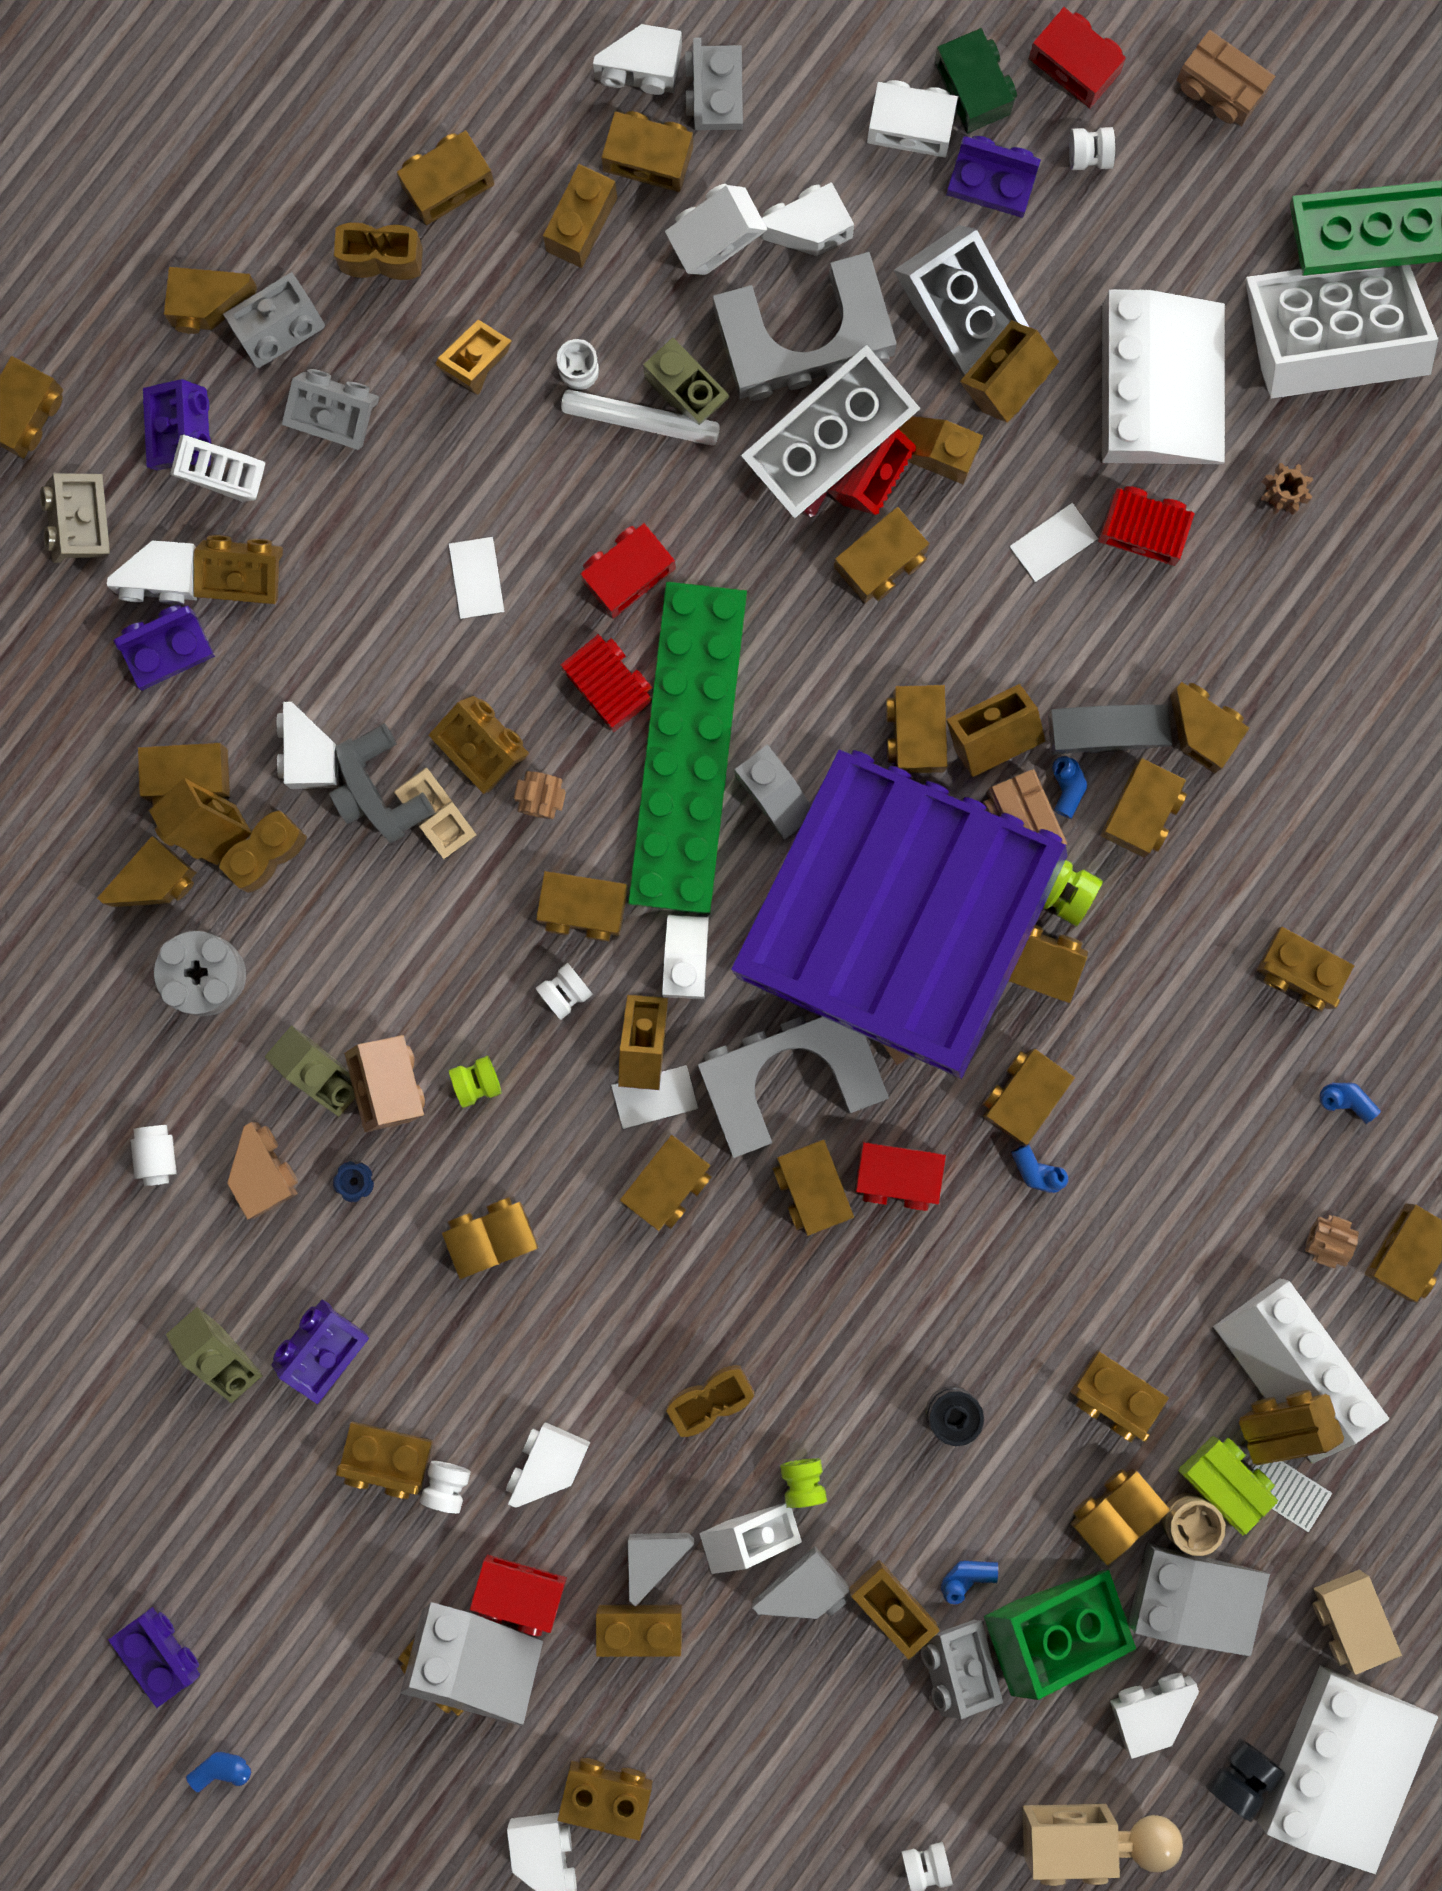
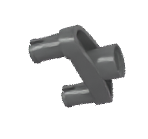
M383 723L354 741L352 738H349L336 746L337 757L347 783L329 794L338 812L347 824L366 815L390 843H393L405 836L404 831L436 813L424 792L393 810L390 807L387 808L365 769L367 761L397 745L391 731Z

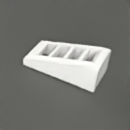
M180 435L170 475L241 502L254 501L258 494L265 462L186 435ZM196 450L199 452L195 470L192 472L188 469L193 451ZM212 456L214 461L210 476L208 477L205 476L209 458ZM227 462L230 463L226 482L221 480Z

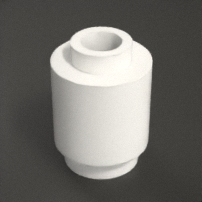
M167 1125L133 1129L134 1139L130 1141L134 1178L143 1179L144 1186L168 1184V1175L177 1173L173 1137L168 1135Z

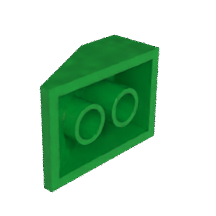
M1104 1569L1020 1598L984 1616L1010 1695L1014 1697L1040 1700L1136 1649L1109 1569Z

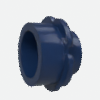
M349 1161L342 1164L338 1168V1174L333 1178L335 1191L340 1193L345 1201L358 1202L361 1197L369 1196L373 1190L372 1171L364 1163L355 1164ZM353 1177H355L358 1180V1183L355 1186L351 1185L350 1180Z

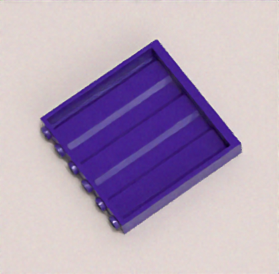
M839 749L731 970L737 979L962 1079L1068 856L1066 844L1061 843L1063 839L1051 831L1040 829L1037 833L1023 827L1024 822L1013 815L1002 813L999 817L985 811L986 806L975 799L964 797L963 801L951 797L948 795L949 791L939 784L927 781L923 785L911 780L912 776L901 768L889 766L887 770L873 764L874 759L863 752L852 750L851 754Z

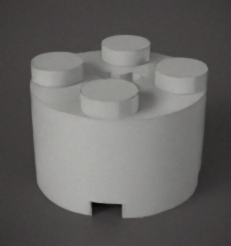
M189 931L179 934L163 944L155 962L154 979L162 999L171 1007L197 1016H213L228 1009L240 996L246 982V968L241 955L225 939L203 931ZM199 965L202 968L208 969V976L201 977L200 982L193 979V972L199 970Z

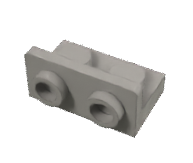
M701 37L693 38V51H685L686 77H694V91H686V116H694L695 130H743L742 45L701 46Z
M292 272L223 314L257 368L264 366L325 327L312 301Z
M308 369L307 372H302L292 378L282 425L359 450L363 447L373 407L378 405L379 396L369 393L370 388L363 384L346 382L344 385L332 381L331 375L326 372Z
M971 1620L938 1632L921 1648V1657L929 1670L933 1685L932 1699L941 1716L963 1719L1003 1703L982 1620Z

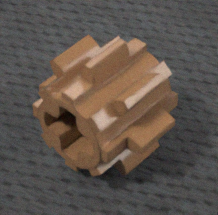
M1280 463L1275 468L1274 476L1266 475L1263 478L1262 483L1268 491L1261 497V500L1270 501L1274 506V514H1277L1281 509H1286V512L1289 511L1291 515H1295L1299 511L1300 502L1307 504L1313 496L1308 493L1309 489H1306V487L1313 481V478L1304 477L1300 472L1302 470L1300 464L1294 469H1288V466L1285 467ZM1284 484L1286 488L1293 487L1294 492L1291 495L1289 491L1282 492L1279 487Z
M526 771L524 781L518 780L514 799L516 802H519L517 811L538 818L554 819L556 810L562 811L566 792L564 789H561L562 779L544 773Z
M1331 1215L1327 1219L1317 1217L1307 1237L1305 1252L1314 1255L1312 1261L1330 1268H1336L1337 1264L1346 1267L1354 1255L1359 1232L1350 1229L1351 1222Z

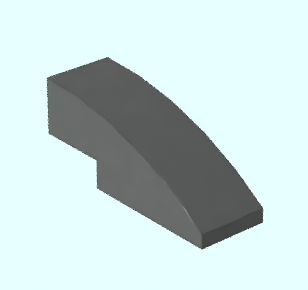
M1168 705L1090 706L1051 709L1048 713L1051 755L1090 752L1092 754L1172 746Z

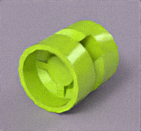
M1065 860L1043 909L1056 908L1057 917L1077 927L1093 903L1103 880L1085 870L1077 873L1074 872L1072 863ZM1067 882L1075 886L1069 900L1060 897Z

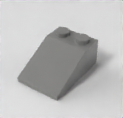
M959 225L893 270L912 305L963 377L1011 320L1028 326L977 229Z
M1146 1543L1128 1625L1134 1633L1175 1644L1251 1656L1270 1574Z
M431 1602L422 1609L400 1693L522 1726L543 1641L475 1614Z

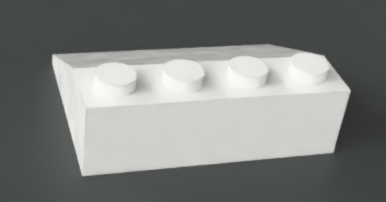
M1410 265L1302 276L1301 269L1246 277V288L1260 367L1271 399L1431 375L1438 337Z
M1109 290L1102 304V463L1224 464L1225 304L1153 290Z
M1320 1665L1279 1766L1285 1772V1775L1273 1792L1268 1793L1257 1820L1258 1824L1267 1835L1306 1852L1376 1874L1438 1716Z

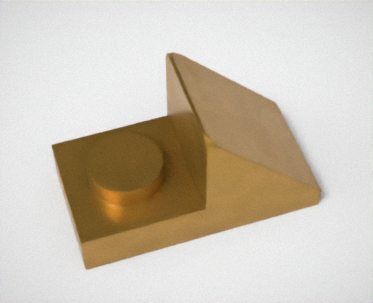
M477 320L437 358L435 365L444 374L479 395L487 373L508 353L512 341L482 321Z

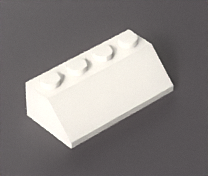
M866 345L741 456L790 514L796 518L919 411L920 407L868 345Z
M1279 1278L1213 1326L1264 1398L1275 1397L1278 1404L1287 1402L1286 1397L1288 1395L1303 1390H1310L1312 1396L1330 1395L1336 1413L1335 1419L1339 1421L1344 1440L1343 1443L1327 1453L1307 1456L1311 1463L1318 1462L1355 1445L1389 1420L1387 1414L1290 1281Z

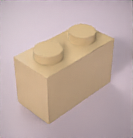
M1359 1569L1313 1588L1318 1598V1601L1313 1602V1607L1322 1626L1329 1625L1334 1640L1329 1642V1646L1339 1666L1345 1664L1356 1675L1402 1656L1371 1579L1367 1574Z

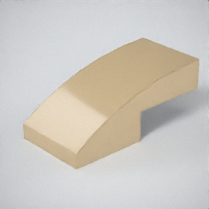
M426 767L395 789L394 793L402 803H405L424 792L436 814L421 821L418 825L442 858L445 859L477 834Z

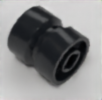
M956 1386L943 1387L934 1392L927 1402L925 1410L927 1423L935 1436L943 1443L955 1447L967 1445L974 1441L981 1433L984 1424L983 1409L977 1399L964 1388Z
M1239 1738L1226 1757L1229 1763L1228 1767L1218 1768L1206 1785V1788L1238 1815L1252 1822L1265 1803L1262 1794L1264 1792H1273L1285 1775V1772L1255 1747Z

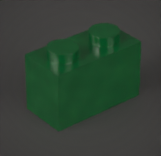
M982 28L937 46L934 61L946 90L950 95L958 96L955 109L967 134L1010 116L1015 98H1017L1016 88L1009 75L1004 76L998 64L1000 62L998 48L993 39L987 40Z

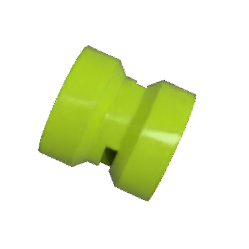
M489 1056L477 1059L473 1066L467 1068L458 1066L449 1070L455 1093L462 1108L475 1104L480 1097L492 1098L502 1094L499 1080ZM475 1074H476V1076H477V1079H478V1082H479V1085H480L481 1088L478 1087L476 1078H475V1076H474Z
M821 1459L795 1460L780 1465L782 1479L787 1481V1486H790V1489L785 1493L786 1508L809 1507L827 1502L825 1488L818 1484L820 1481L819 1477L823 1473Z

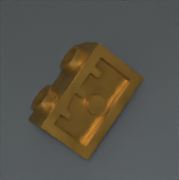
M208 536L207 540H202L194 549V597L276 604L278 601L279 560L283 556V547L272 546V541L266 539H250L247 543L231 542V537Z
M475 696L457 702L428 735L483 794L490 792L516 763L523 761L529 755V752L523 747V741L519 735L513 730L505 728L495 717L493 708L487 702Z
M1279 927L1256 971L1265 975L1263 982L1281 992H1286L1289 988L1302 995L1301 1003L1322 1012L1324 1008L1330 1010L1338 1007L1341 1001L1338 997L1355 965L1288 929Z
M1098 1350L1070 1391L1080 1398L1075 1406L1095 1419L1098 1418L1100 1413L1104 1414L1114 1421L1110 1429L1131 1443L1136 1436L1144 1442L1147 1441L1150 1436L1147 1433L1169 1399V1397Z
M352 1421L341 1464L337 1466L335 1475L344 1477V1484L351 1487L368 1489L369 1484L385 1487L384 1493L386 1495L409 1499L410 1494L417 1495L422 1488L433 1441Z

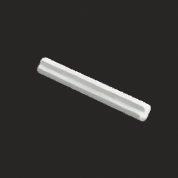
M565 390L561 402V409L566 414L706 445H715L719 436L720 427L714 421L705 420L698 425L682 414L574 390Z

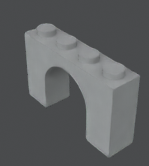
M870 252L830 263L829 278L842 324L836 336L828 344L814 351H791L778 345L769 336L764 327L752 285L713 296V310L739 399L749 397L751 401L761 400L771 396L773 390L788 386L790 390H795L808 386L814 378L827 375L829 378L866 345L883 364L890 361V357L895 355L897 343Z
M801 1016L781 1024L782 1033L767 1038L765 1031L742 1039L744 1047L728 1052L727 1047L723 1046L703 1054L706 1062L700 1063L698 1066L733 1158L772 1144L756 1101L755 1082L763 1064L770 1057L781 1051L802 1049L822 1058L832 1070L848 1114L889 1099L866 1037L822 1016L808 1023Z

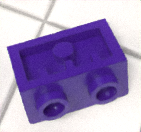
M964 136L946 195L1023 218L1041 159L1034 157L1032 152L1024 148L1013 147L1007 149L995 145L991 139L983 136H973L972 138Z
M180 379L143 388L147 468L157 471L172 468L180 435H186L212 444L209 436V399L205 387ZM193 451L190 464L195 466L199 455L198 451ZM211 456L209 458L207 467L211 465Z
M174 605L168 607L158 614V619L145 625L143 622L129 625L121 631L122 636L113 640L116 648L122 652L136 685L141 691L215 657L195 612L189 606L181 607V605Z
M322 1299L316 1307H311L305 1312L300 1320L299 1329L292 1338L283 1341L274 1353V1361L271 1365L280 1380L318 1404L365 1345L369 1337L360 1328L336 1313L331 1305Z
M151 1607L108 1640L154 1706L158 1708L179 1691L192 1684L200 1676V1673L197 1670L199 1663L194 1654L186 1646L181 1648L172 1635L175 1630L170 1620L162 1612L157 1614L154 1608Z

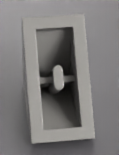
M689 1533L629 1534V1601L634 1606L650 1592L694 1545V1538Z

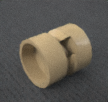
M1183 1493L1174 1496L1166 1504L1170 1511L1162 1518L1164 1532L1182 1551L1192 1556H1204L1214 1552L1221 1545L1225 1537V1521L1219 1510L1205 1498L1194 1493Z

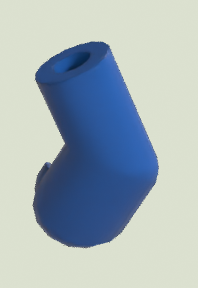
M1061 756L1053 762L1052 771L1062 790L1054 811L1063 817L1072 819L1087 789V782L1077 761L1068 756Z
M1330 1083L1324 1086L1320 1092V1103L1326 1110L1335 1111V1109L1351 1108L1365 1124L1371 1122L1381 1112L1356 1083Z
M1029 1144L1011 1151L1019 1172L1028 1187L1048 1193H1056L1067 1186V1172L1061 1167L1038 1163Z
M958 1562L942 1580L941 1592L945 1601L953 1605L962 1603L965 1600L964 1594L975 1582L997 1584L998 1562Z
M216 1752L186 1776V1780L192 1789L198 1793L214 1779L232 1782L235 1786H242L250 1779L251 1768L239 1755Z

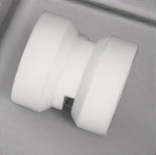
M1113 127L1099 128L1096 132H1087L1084 128L1071 129L1069 139L1071 170H1085L1090 165H1096L1099 169H1113L1115 160V135Z
M580 339L569 340L561 346L556 360L560 378L564 384L575 390H583L592 386L599 374L597 355L593 346Z
M566 963L558 970L557 977L552 981H544L536 987L538 993L560 1020L571 1013V1007L575 1003L584 1002L593 995L569 963ZM558 984L570 999L566 1000L556 988Z
M431 1461L427 1473L430 1478V1486L423 1490L419 1503L447 1513H460L463 1499L459 1492H461L462 1487L468 1484L471 1471L451 1463Z
M943 1842L931 1844L928 1850L921 1852L916 1849L902 1851L911 1891H925L927 1886L937 1885L940 1888L953 1885ZM923 1865L927 1866L928 1872L924 1873Z

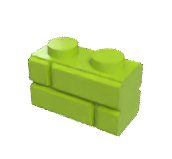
M1212 1436L1178 1471L1208 1502L1219 1510L1237 1532L1245 1535L1260 1521L1261 1517H1264L1277 1504L1278 1499L1270 1492L1275 1487V1484L1260 1469L1257 1468L1252 1473L1241 1462L1246 1455L1233 1441L1227 1438L1222 1443L1218 1438Z

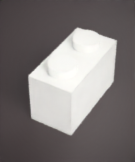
M891 80L887 83L878 82L867 143L946 158L958 96L950 95L948 91L941 88H928L926 90L910 88L907 83L898 80Z
M727 184L716 186L706 194V201L698 207H691L681 212L675 218L676 223L665 231L687 274L707 275L767 231L745 187Z

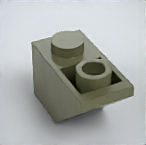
M673 337L643 364L644 377L674 409L698 425L703 423L729 398L726 391Z
M292 1025L265 1055V1058L285 1079L338 1117L356 1098L349 1071L318 1044Z
M198 1307L166 1334L181 1364L230 1403H233L263 1376L223 1327Z

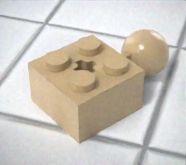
M1107 1804L1023 1806L1024 1858L1033 1880H1040V1883L1043 1885H1063L1066 1883V1879H1082L1084 1883L1091 1885L1108 1883V1878H1120L1119 1858H1133L1141 1868L1147 1871L1164 1872L1176 1865L1183 1851V1839L1179 1829L1172 1821L1162 1816H1146L1138 1820L1131 1831H1118V1824Z

